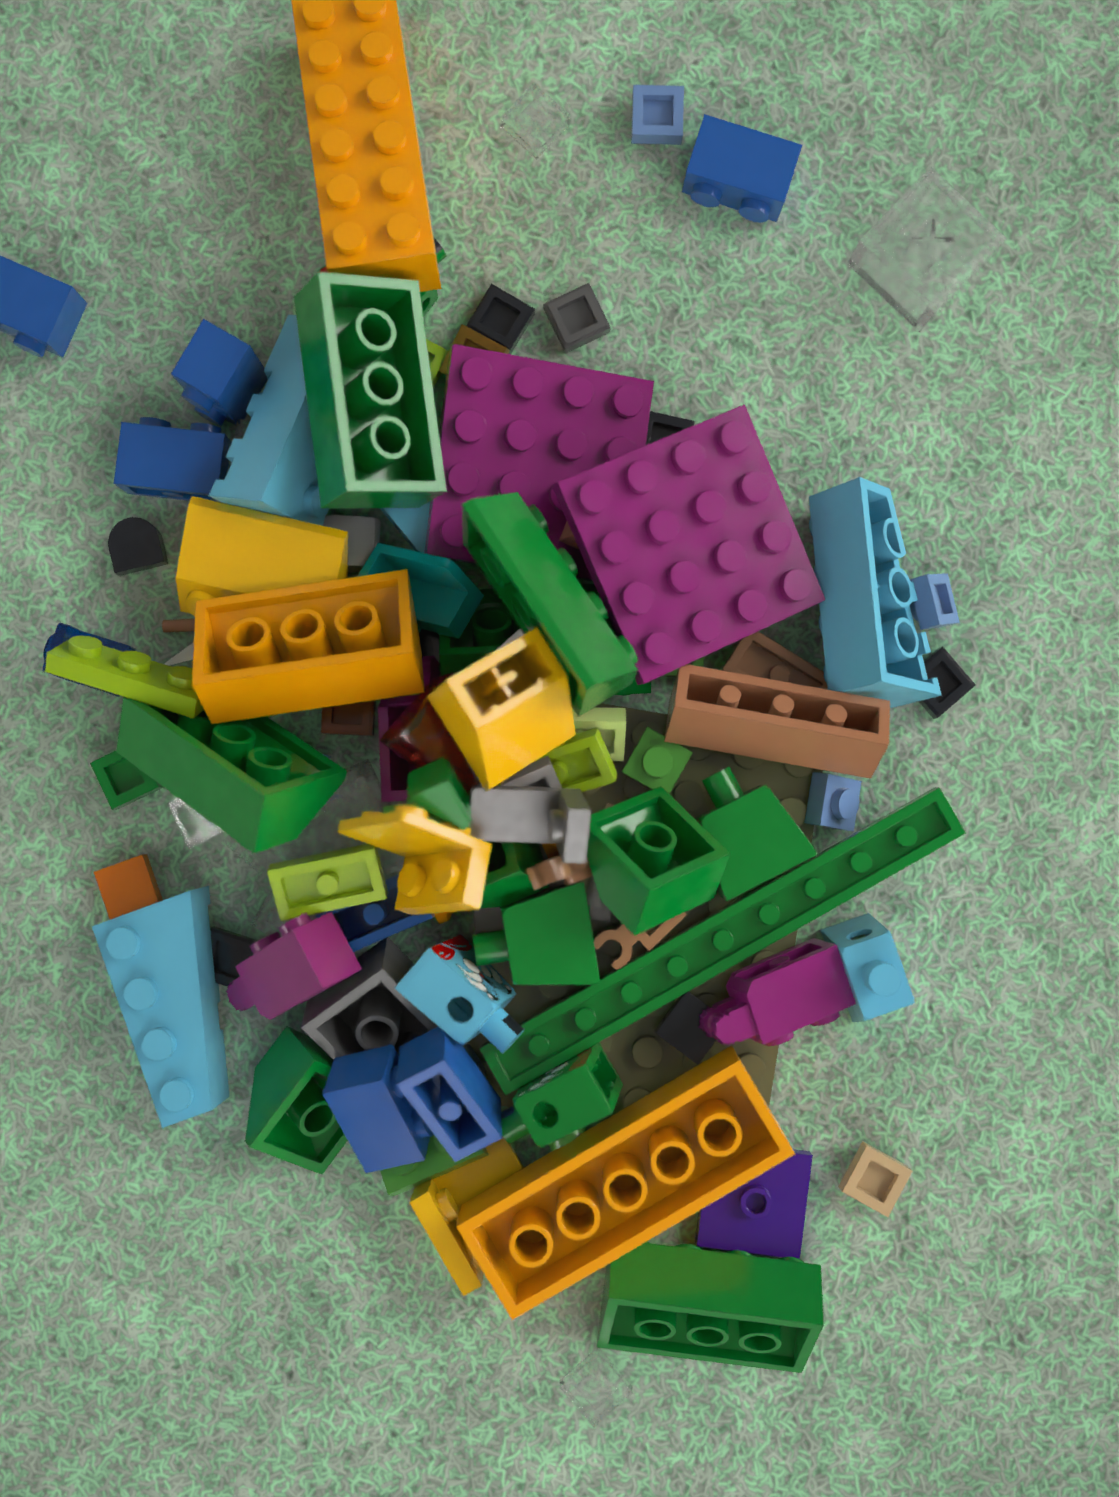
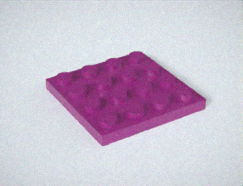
M452 344L449 350L439 429L447 492L430 501L424 553L454 561L476 564L463 545L462 504L473 498L518 492L527 507L534 504L544 516L549 528V532L546 535L557 550L563 547L570 554L578 569L576 579L593 581L580 550L559 541L567 520L552 486L557 482L646 446L654 381Z
M745 404L557 482L552 486L599 597L607 611L616 636L623 635L637 655L638 663L635 664L638 669L635 676L637 685L650 682L825 601L824 594Z

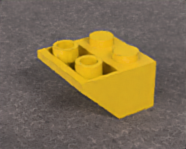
M537 627L447 679L427 696L486 791L576 735L567 675Z

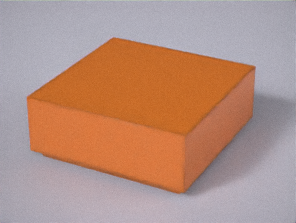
M142 854L93 872L110 920L163 901L147 854Z

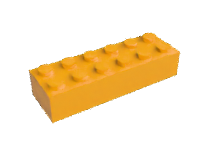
M291 0L328 273L418 280L420 292L442 289L397 1Z
M731 1045L580 1134L567 1145L551 1151L461 1204L456 1228L510 1318L514 1320L790 1158L795 1153L775 1116Z

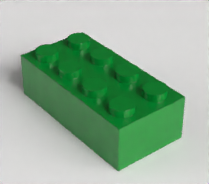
M317 272L294 296L321 508H420L447 492L419 281Z

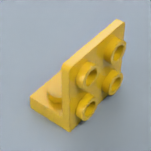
M397 805L394 811L387 813L363 811L361 817L339 821L338 833L405 857L403 868L397 879L398 893L395 910L410 915L480 909L492 844L470 836L471 829L469 827L462 830L449 822L437 823L427 819L428 812L426 810L410 805Z
M503 1136L502 1139L486 1146L488 1156L415 1187L409 1202L463 1297L482 1286L484 1273L456 1228L460 1206L524 1168L511 1144Z

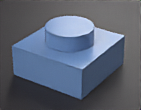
M633 85L631 144L681 145L683 138L684 86Z
M948 573L926 574L910 579L911 582H914L918 601L911 603L910 609L914 619L919 622L920 630L941 628L960 623Z
M813 772L804 823L854 832L862 781Z

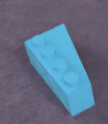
M288 315L264 369L268 379L263 392L253 394L246 409V412L251 417L250 423L243 439H233L226 458L232 464L225 480H215L209 496L221 503L323 526L325 515L328 513L329 508H321L297 319L296 315Z
M858 477L809 496L811 516L809 529L813 537L814 573L825 597V601L819 603V628L823 637L825 657L824 679L828 690L889 700L890 708L942 696L937 677L931 679L927 677L922 655L931 651L926 632H916L910 609L911 603L918 601L914 582H911L906 572L900 568L898 561L899 558L906 554L891 490Z
M209 886L184 892L92 926L162 1128L209 1112L230 1097L223 1030L220 1029L218 1003L220 1002L219 984L215 983L208 913V905L211 904Z

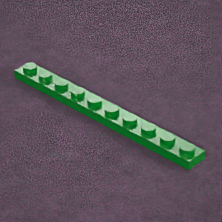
M934 787L823 850L818 855L802 862L656 945L650 951L635 957L622 968L614 969L600 977L601 984L586 985L519 1023L525 1030L504 1053H501L490 1041L482 1044L480 1051L506 1096L966 834L941 788Z

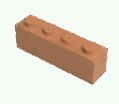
M686 664L678 668L671 692L664 742L871 779L889 746L890 701Z

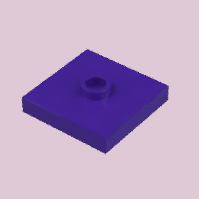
M793 1149L795 1155L699 1210L695 1237L696 1245L800 1259L813 1158L811 1152Z

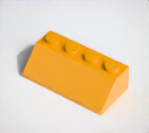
M408 570L196 601L192 686L211 724L425 693L422 650Z

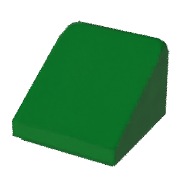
M442 757L408 774L407 796L412 802L462 830L470 827V822H472L470 798L448 759Z

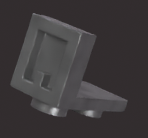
M483 785L471 787L470 807L472 822H470L469 827L471 829L470 836L483 841L555 843L563 863H586L591 809L580 789L494 786L486 791Z

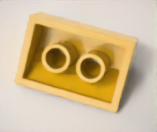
M192 496L188 503L175 577L180 611L195 616L196 601L346 579L348 578V531Z

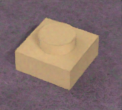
M862 1141L838 1187L848 1196L889 1217L913 1171L907 1165Z

